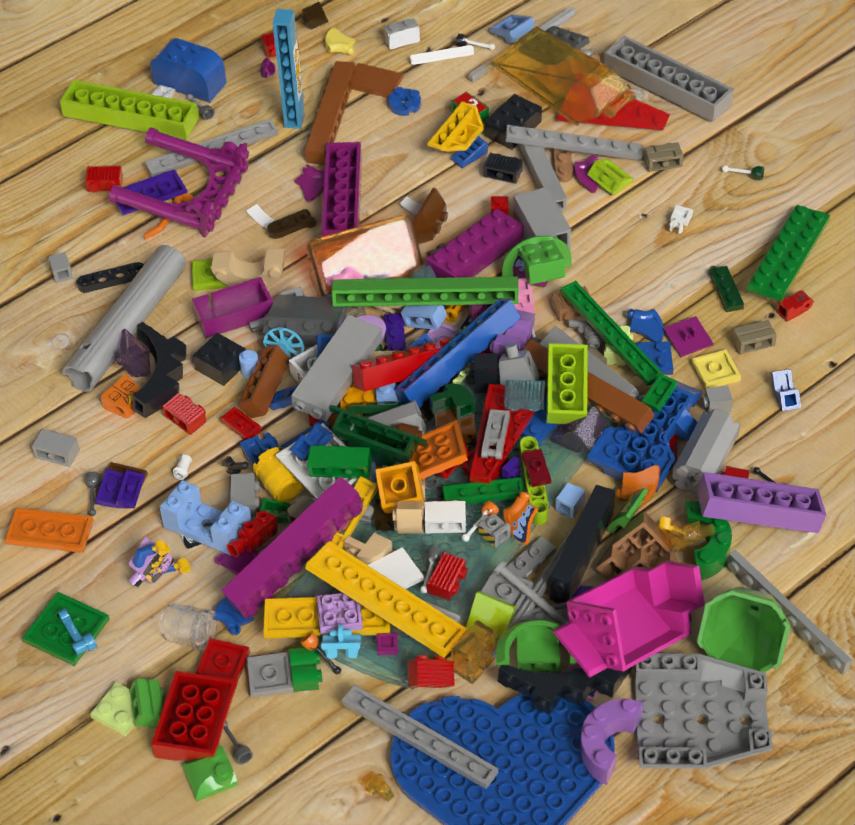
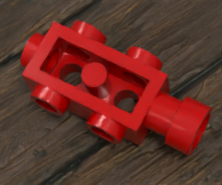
M267 511L258 512L254 520L244 523L243 528L238 531L239 538L237 540L233 539L227 544L228 552L233 557L241 555L244 549L253 553L278 533L277 516Z

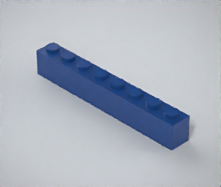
M499 298L394 388L401 403L406 404L416 400L420 408L426 399L435 395L441 386L448 384L455 374L460 373L463 367L474 361V354L487 350L492 340H495L498 334L503 335L507 329L512 328L521 317L511 299Z

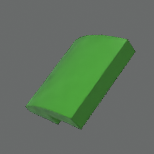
M646 488L637 490L630 495L607 528V531L614 534L619 526L623 528L627 526L643 503L648 492Z

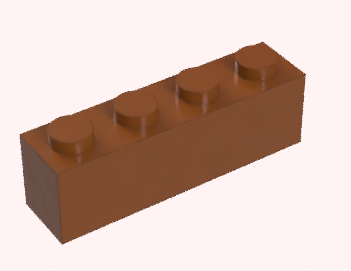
M277 344L263 348L238 402V405L251 419L266 415L284 372L287 370L290 358Z

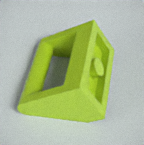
M608 158L596 160L587 174L612 195L619 193L633 181L630 175Z

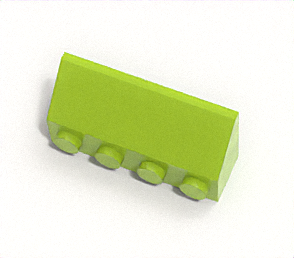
M549 343L547 353L546 423L567 424L587 416L588 345Z

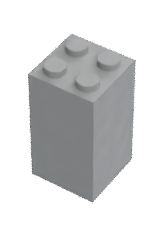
M547 187L514 195V219L524 225V240L536 236H552L562 240L570 250L571 228Z

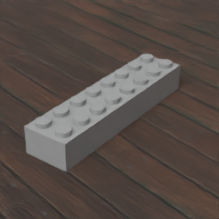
M625 35L604 52L605 69L711 122H714L732 105L733 88Z

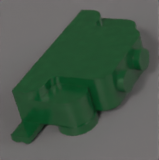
M329 406L330 412L338 415L332 428L333 433L340 440L349 443V447H370L372 461L388 467L394 466L396 461L403 464L411 461L418 445L425 448L427 446V440L337 406Z

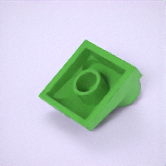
M218 745L215 757L191 759L181 764L197 802L238 785L227 754L220 745Z

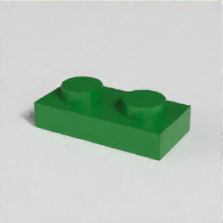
M660 374L643 398L642 403L649 406L652 411L659 413L678 386V381Z

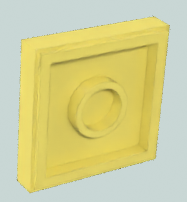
M727 350L691 358V364L705 389L741 381V375Z

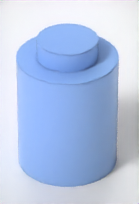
M245 350L239 355L241 373L248 379L258 361V355L253 350Z

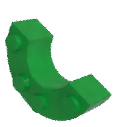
M685 501L684 520L686 532H695L702 535L708 542L703 548L694 550L692 565L699 566L701 580H705L719 573L727 564L731 550L732 530L727 520L703 517L699 501Z

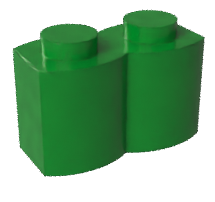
M304 647L289 648L294 692L319 689V682H323L321 669L317 670L316 665L320 664L319 653L315 652V649L308 650Z

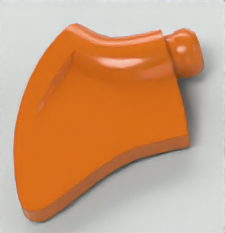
M654 465L640 472H623L622 488L616 490V497L627 500L637 490L646 488L648 492L640 507L646 504L653 497L657 489L660 467Z

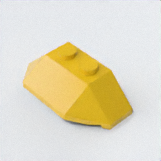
M461 102L429 140L427 146L450 153L467 150L483 130L477 106Z

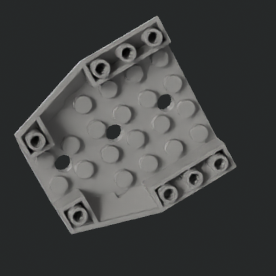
M655 653L635 665V697L637 701L643 702L642 718L637 725L639 767L709 769L771 751L773 746L771 729H768L766 673L702 654ZM655 717H661L663 718L664 722L658 724L655 723L652 719ZM703 717L708 722L706 724H700L696 721V719ZM747 718L751 723L748 725L742 724L740 719Z

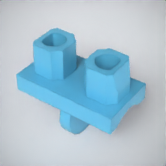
M338 624V630H330V635H323L321 645L322 649L325 650L326 658L338 657V649H346V657L356 658L361 645V634H352V630H344L343 624Z

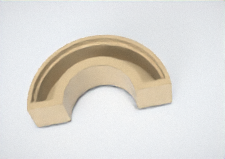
M267 249L266 257L256 263L243 262L237 259L232 252H215L211 270L218 280L228 286H234L261 277L266 288L275 285L282 276L285 249Z
M424 479V480H421V484H422V489H423V494H424V500H425V479ZM422 501L397 502V508H393L394 531H398V534L424 533L425 506H422Z

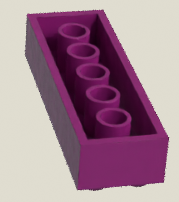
M495 209L426 259L425 275L429 278L474 277L522 241L524 225L499 209Z

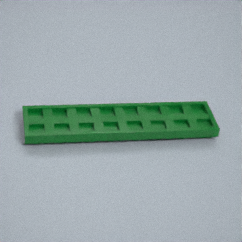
M796 205L748 283L747 290L782 302L828 224L830 215L805 206Z

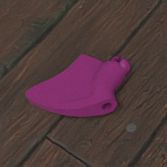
M306 165L307 168L303 167V174L295 180V184L303 190L306 202L309 203L324 190L325 170H316L314 167Z

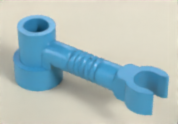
M66 609L58 612L61 622L75 642L72 644L76 655L97 648L91 633L84 636L80 635Z

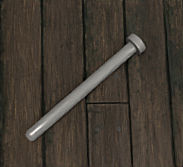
M504 561L500 562L495 568L494 573L497 575L502 574L558 623L564 625L570 622L506 568L507 564Z

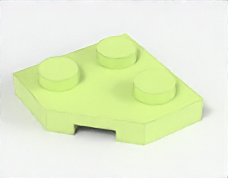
M116 682L91 712L92 719L126 737L135 726L130 689Z

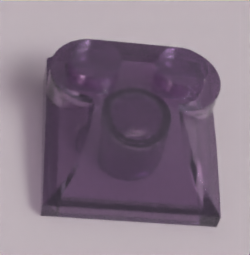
M124 328L121 333L120 348L115 351L114 359L118 365H122L127 370L129 375L136 378L146 377L151 374L149 350Z

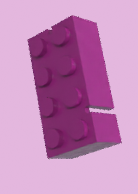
M261 277L212 292V309L208 294L192 299L194 314L206 338L213 337L217 332L222 334L250 325L249 322L265 317L264 315L268 314L273 304V300Z

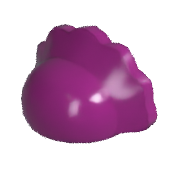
M265 58L261 63V76L269 78L276 72V67L269 58Z

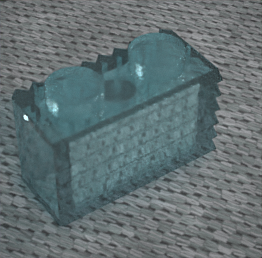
M506 380L505 409L512 411L519 409H529L530 411L544 410L545 381Z

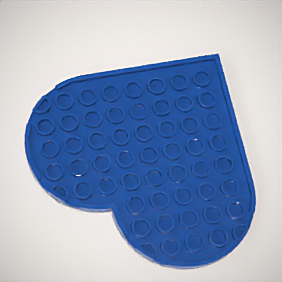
M521 695L510 699L499 709L482 700L475 698L473 700L460 699V696L443 697L440 701L427 702L413 710L408 716L497 767L498 774L487 789L394 735L391 749V766L394 778L400 789L411 801L443 825H567L603 785V783L596 780L588 772L581 757L582 727L587 716L596 707L587 700H585L582 706H579L561 698L549 715L532 707V698ZM613 734L605 741V744L612 752L615 749Z

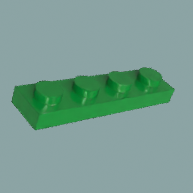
M522 477L492 480L490 484L474 482L443 486L444 501H465V504L516 499L517 496L519 497L520 492L524 491Z

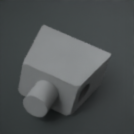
M516 343L507 344L505 346L507 353L502 354L499 360L501 385L517 387L536 385L540 378V373L528 350L518 351Z

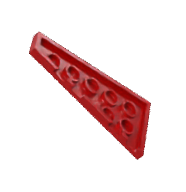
M577 74L556 121L664 130L670 114Z
M489 384L470 472V482L491 483L547 395V389ZM490 409L510 411L502 460L495 459V457H481ZM490 446L489 449H496L497 446Z

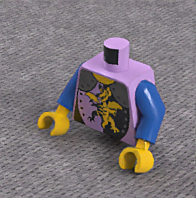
M145 537L129 561V566L135 570V573L128 581L138 588L145 578L154 584L165 573L174 572L178 568L181 573H188L191 571V567L185 558H180L175 563L176 560L168 554L170 552L168 543L161 540L154 543Z

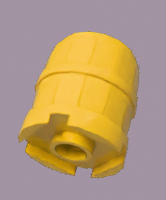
M274 447L258 457L260 461L257 465L254 462L252 470L258 479L261 480L266 491L276 501L288 502L296 498L302 492L304 486L276 458V454L282 450Z

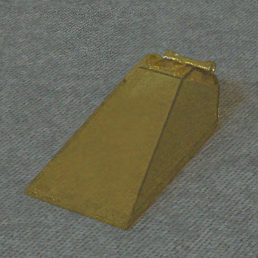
M537 26L491 61L492 66L576 126L581 122L598 117L601 113L613 118L618 110L636 98L635 94L629 91L631 87L612 69ZM623 97V98H622L619 102H617L614 106L610 107V106H611L613 103H615L619 98Z

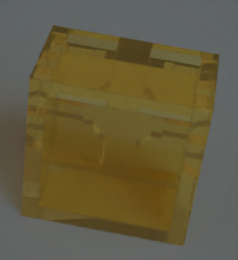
M476 620L452 647L454 673L469 683L474 684L495 659L491 654L498 640V632Z

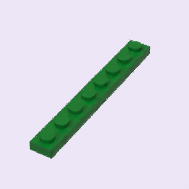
M576 280L560 288V293L647 386L653 384L658 376L663 374Z

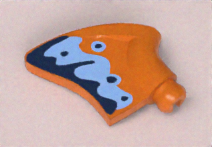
M521 491L513 504L503 510L505 523L510 524L511 535L520 543L527 545L530 538L531 524L538 508L528 502L530 494Z

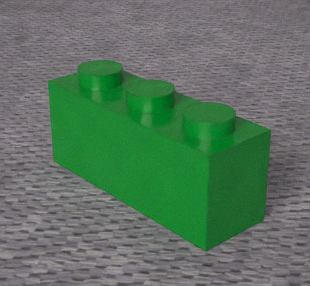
M310 446L307 463L310 477L360 478L361 476L369 479L372 463L370 447Z

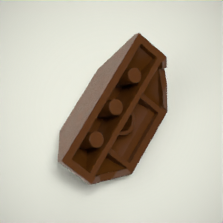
M432 188L414 218L412 225L407 230V247L433 240L436 234L440 233L443 222L447 221L446 203L437 188Z

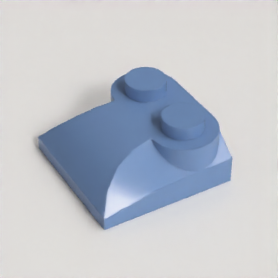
M512 14L491 27L489 31L505 37L507 43L514 44L533 31L535 22L533 17Z

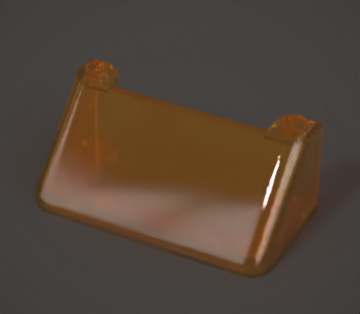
M399 215L311 240L307 245L310 279L318 297L332 293V286H328L327 278L342 273L347 266L358 271L364 279H366V275H369L371 279L386 272L389 279L408 275V278H426L413 223L408 215Z

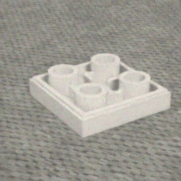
M403 547L368 564V566L404 589L424 580L422 573Z

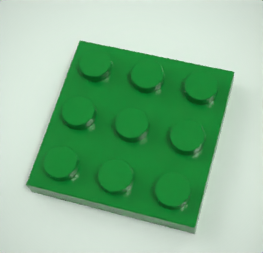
M57 592L24 634L22 640L32 647L75 666L85 652L76 655L72 644L75 642L61 622L58 612L66 609L80 635L84 636L91 633L94 640L109 622L110 618L108 614Z

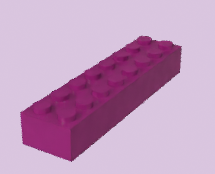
M361 142L326 144L321 229L323 249L336 247L359 248L362 176Z
M340 477L221 590L229 604L245 620L253 617L258 612L259 607L265 602V599H272L274 593L279 588L286 586L290 577L299 573L309 559L329 541H332L333 536L338 531L344 530L353 517H357L362 512L364 506L358 491L344 478Z

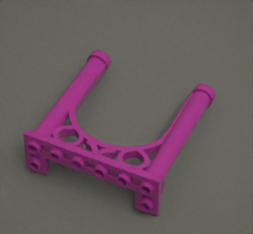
M150 127L145 138L146 144L195 159L206 167L210 175L206 189L198 197L188 202L167 203L114 185L109 194V201L116 204L121 203L198 229L203 234V237L206 238L209 232L213 231L215 221L220 219L223 207H227L229 197L233 196L236 185L240 184L242 174L248 170V143H240L239 147H237L233 142L226 141L221 149H210L159 132L158 129ZM219 171L227 172L224 177H218L215 173ZM217 184H223L221 189L217 187Z

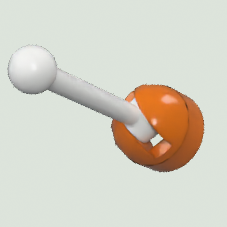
M487 501L481 508L482 517L485 515L490 516L493 513L497 515L499 512L498 507L490 501ZM480 519L467 534L462 535L464 542L469 541L470 535L479 526Z

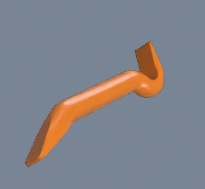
M182 194L174 197L173 201L174 203H181V200L190 201L193 200V195ZM163 218L158 226L144 234V239L147 240L161 232L170 220Z

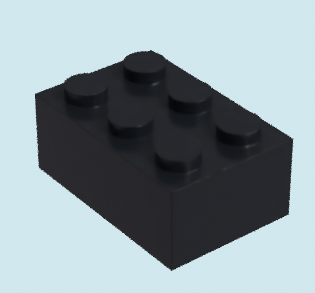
M513 94L484 121L485 137L513 150L518 143L506 142L507 125L535 129L542 122V107L519 95Z

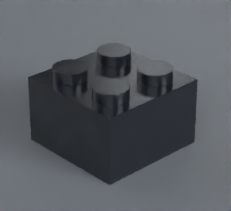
M217 332L193 354L195 370L225 386L241 370L239 355L246 348Z

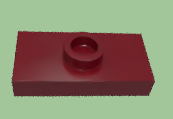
M542 449L522 452L531 487L551 484V477Z

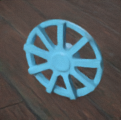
M276 327L265 334L264 346L268 347V344H277L290 359L292 357L289 352L295 355L304 352L302 339L290 329ZM279 330V339L274 335L273 331ZM283 331L291 333V336L289 338L284 336ZM270 335L276 342L268 340V336ZM296 337L300 343L292 344L291 340ZM291 347H301V351L298 352Z

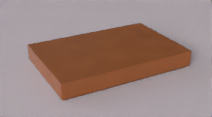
M357 63L355 67L356 73L351 75L353 76V81L348 85H351L353 90L388 98L394 92V89L400 85L404 77L403 73Z

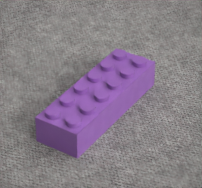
M703 472L696 490L703 517L819 533L826 517L819 489Z

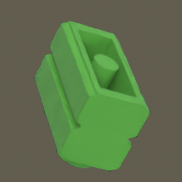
M136 679L130 688L134 724L136 727L148 726L157 728L164 707L162 703L164 690L160 688L158 680Z

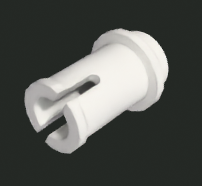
M184 454L180 456L177 467L173 469V475L176 479L183 480L188 476V468L192 462L190 456Z

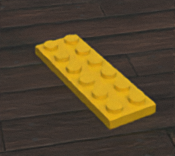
M317 597L265 599L264 638L305 637L311 631L317 637L330 635V633H320ZM360 604L363 630H354L352 634L376 635L390 633L389 622Z

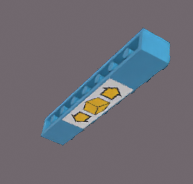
M276 9L272 23L285 128L301 129L305 111L294 10Z

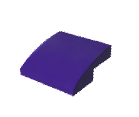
M106 469L95 504L112 508H135L145 475L126 470L124 474Z

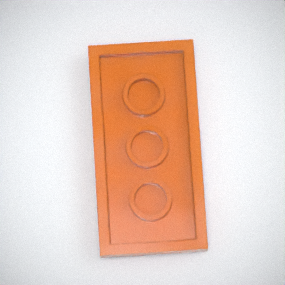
M16 508L5 541L9 545L84 553L94 519L93 516Z

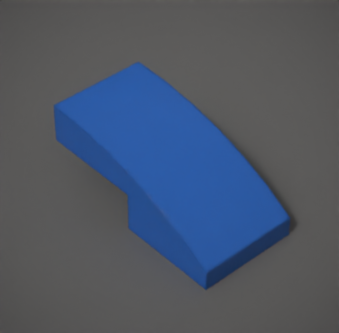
M317 423L306 437L302 434L289 450L303 461H306L309 457L310 446H325L334 435Z

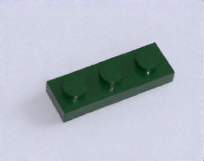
M728 267L711 268L709 275L725 311L732 312L744 309V302Z

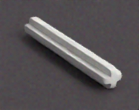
M472 45L415 54L410 56V62L412 65L469 56L474 54V49Z

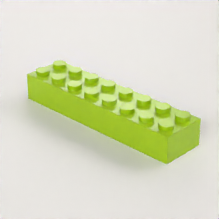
M77 80L71 82L60 100L64 117L148 132L149 128L152 127L158 129L159 132L183 140L188 139L199 119L197 103Z

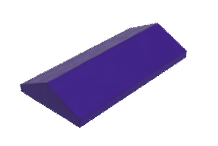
M175 169L122 187L161 201L188 193L187 188ZM115 203L117 210L122 215L139 210L121 203Z

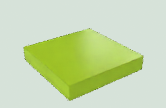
M213 259L192 261L194 291L230 287L218 280L212 272L211 265Z
M478 591L474 598L466 631L497 643L513 619L516 606Z

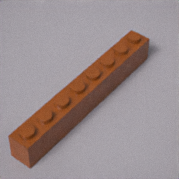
M335 61L334 67H331L330 78L327 79L326 83L327 87L323 90V99L319 102V110L315 113V122L311 125V134H308L307 146H304L303 155L306 156L307 163L325 165L326 144L334 143L352 90V86L348 84L353 81L352 73H356L355 62Z
M530 339L523 350L530 352L540 373V379H547L548 348ZM587 371V406L591 404L600 414L606 413L611 420L616 423L620 421L631 432L637 431L642 434L655 416L652 409Z

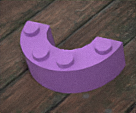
M517 310L521 318L515 322L516 324L512 328L506 330L505 335L498 334L497 338L492 340L490 351L497 353V363H499L502 354L507 353L505 348L507 344L516 343L518 351H522L530 341L535 321L534 313Z
M615 699L599 705L587 716L581 733V757L588 772L599 782L607 785L616 768L617 754L609 750L605 741L616 732L626 731L634 733L642 718L643 702L632 699Z

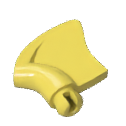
M331 28L325 37V46L328 52L353 54L355 39L343 35L336 28Z

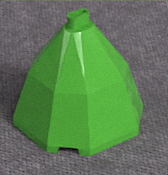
M741 586L732 588L706 602L697 643L700 648L705 650L709 657L766 672L781 666L791 625L773 595Z

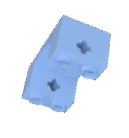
M183 480L160 506L164 528L230 556L227 544L233 539L237 540L239 538L238 531L243 528L244 523L251 522L249 507L232 501L224 511L213 508L201 502L198 486ZM205 524H212V526L203 527Z

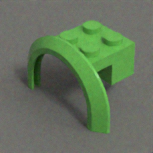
M536 236L526 239L513 247L505 257L502 265V277H513V265L517 256L520 255L524 262L525 276L530 285L565 277V268L572 267L571 252L568 246L556 237Z
M529 620L512 626L498 641L496 665H509L510 646L517 637L518 669L532 672H560V640L552 630L562 626V624L549 620ZM569 653L570 663H577V661Z

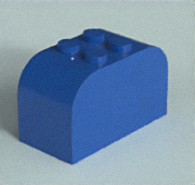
M179 38L171 39L151 61L154 85L174 88L175 92L184 95L192 94L193 98L208 103L227 84L223 60L215 51Z

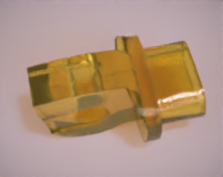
M371 771L361 780V785L366 787L367 793L371 795L377 794L388 802L394 797L391 787L384 781L382 774H376Z

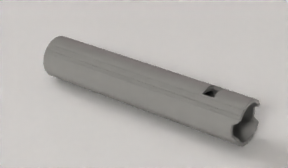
M161 245L155 250L68 361L62 372L63 375H68L72 380L73 387L83 392L92 391L135 335L137 325L148 318L186 267V260L177 249L168 245Z

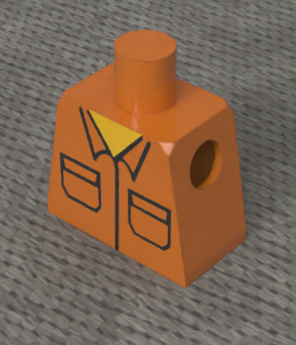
M125 374L100 396L102 406L105 410L126 419L130 418L136 413L132 409V395L141 388Z

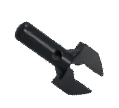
M227 456L222 461V466L229 467L226 472L230 475L239 474L241 470H246L249 467L247 462H235L231 456Z

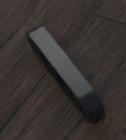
M135 262L82 275L76 280L78 290L82 293H88L131 282L138 273L136 271H140L144 264ZM119 273L125 274L123 277H116ZM100 278H107L106 281H98Z

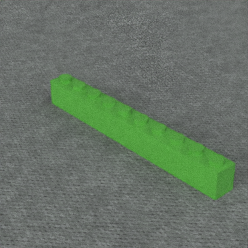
M518 277L333 279L332 283L333 307L493 304L499 298L511 299L513 304H519Z

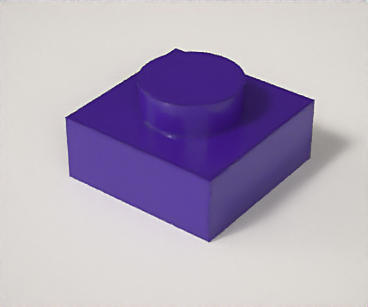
M514 456L502 467V479L517 478L520 475L521 460Z

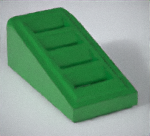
M263 498L260 511L274 514L277 516L278 523H289L287 509L292 504Z

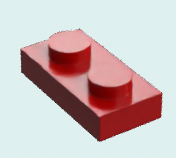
M233 407L221 417L222 423L244 440L250 439L262 431L258 423L236 407Z

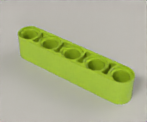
M526 436L520 441V460L525 490L527 494H530L528 502L538 508L532 523L543 525L548 521L545 485L531 487L522 458V452L537 450L539 447L534 437Z

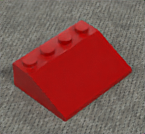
M176 671L151 743L155 758L180 761L215 757L238 681Z

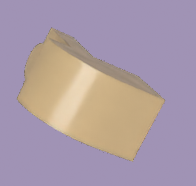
M373 533L366 544L348 536L344 540V548L346 552L368 565L392 553V541L376 533Z

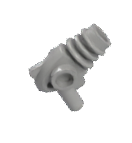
M570 319L569 327L578 328V332L583 333L587 345L598 349L601 343V336L587 321Z

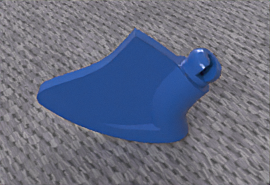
M655 309L648 311L628 310L627 318L632 319L630 331L643 335L651 342H662L664 327L661 317Z
M226 598L219 602L214 614V620L223 623L231 635H238L241 632L240 626L254 621V617H249L245 620L229 604Z

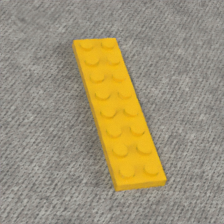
M331 541L321 548L306 564L305 569L443 658L466 633L467 628Z

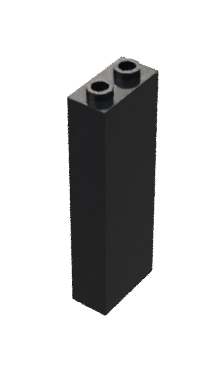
M595 485L550 576V600L558 604L570 600L577 591L613 517L615 490Z

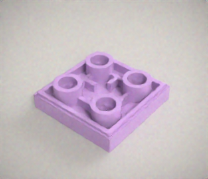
M344 593L317 595L321 634L330 633V630H338V624H343L344 630H363L361 609L358 602Z

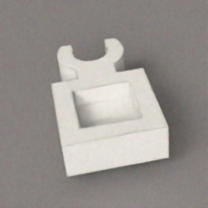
M676 205L671 215L669 231L677 227L679 228L678 233L681 234L683 232V225L688 226L691 220L693 209Z

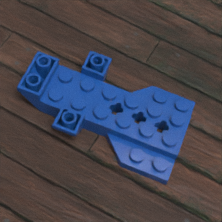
M678 381V386L659 413L653 411L655 416L642 434L637 431L631 432L625 426L605 428L587 455V462L603 468L605 474L622 482L623 472H640L651 466L658 465L660 467V476L655 491L657 493L675 465V457L671 452L669 441L675 432L677 437L686 441L689 440L698 423L689 413L691 407L694 408L702 395V391ZM645 395L639 396L638 400L642 402Z

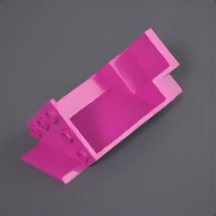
M668 560L651 569L635 566L566 601L570 622L552 631L589 677L606 668L625 671L691 634V612L705 605L699 566Z

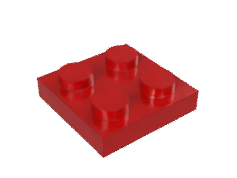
M210 638L195 673L239 681L249 656L250 648Z

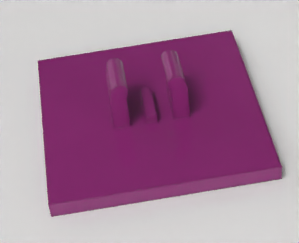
M696 316L663 328L680 358L714 345Z

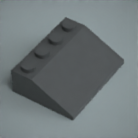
M277 295L266 316L263 329L264 337L269 330L283 327L298 334L304 346L313 347L317 345L318 334H335L346 318L348 306L333 307L332 298ZM279 330L273 331L274 335L279 339ZM283 331L284 336L288 338L291 336V333ZM270 335L268 336V340L276 342ZM296 337L291 340L292 344L300 343Z

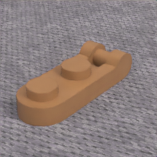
M553 148L555 174L560 182H568L573 177L571 151Z

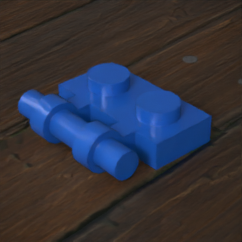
M269 432L264 434L263 440H260L257 435L240 442L241 449L252 467L254 462L257 465L260 461L258 457L267 451L266 448L278 447L276 438L271 436Z

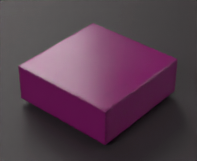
M398 633L376 634L377 656L398 655Z

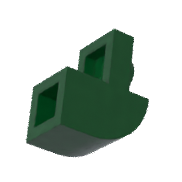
M446 384L444 392L430 396V409L433 414L452 409L456 419L475 414V400L466 387L459 384Z

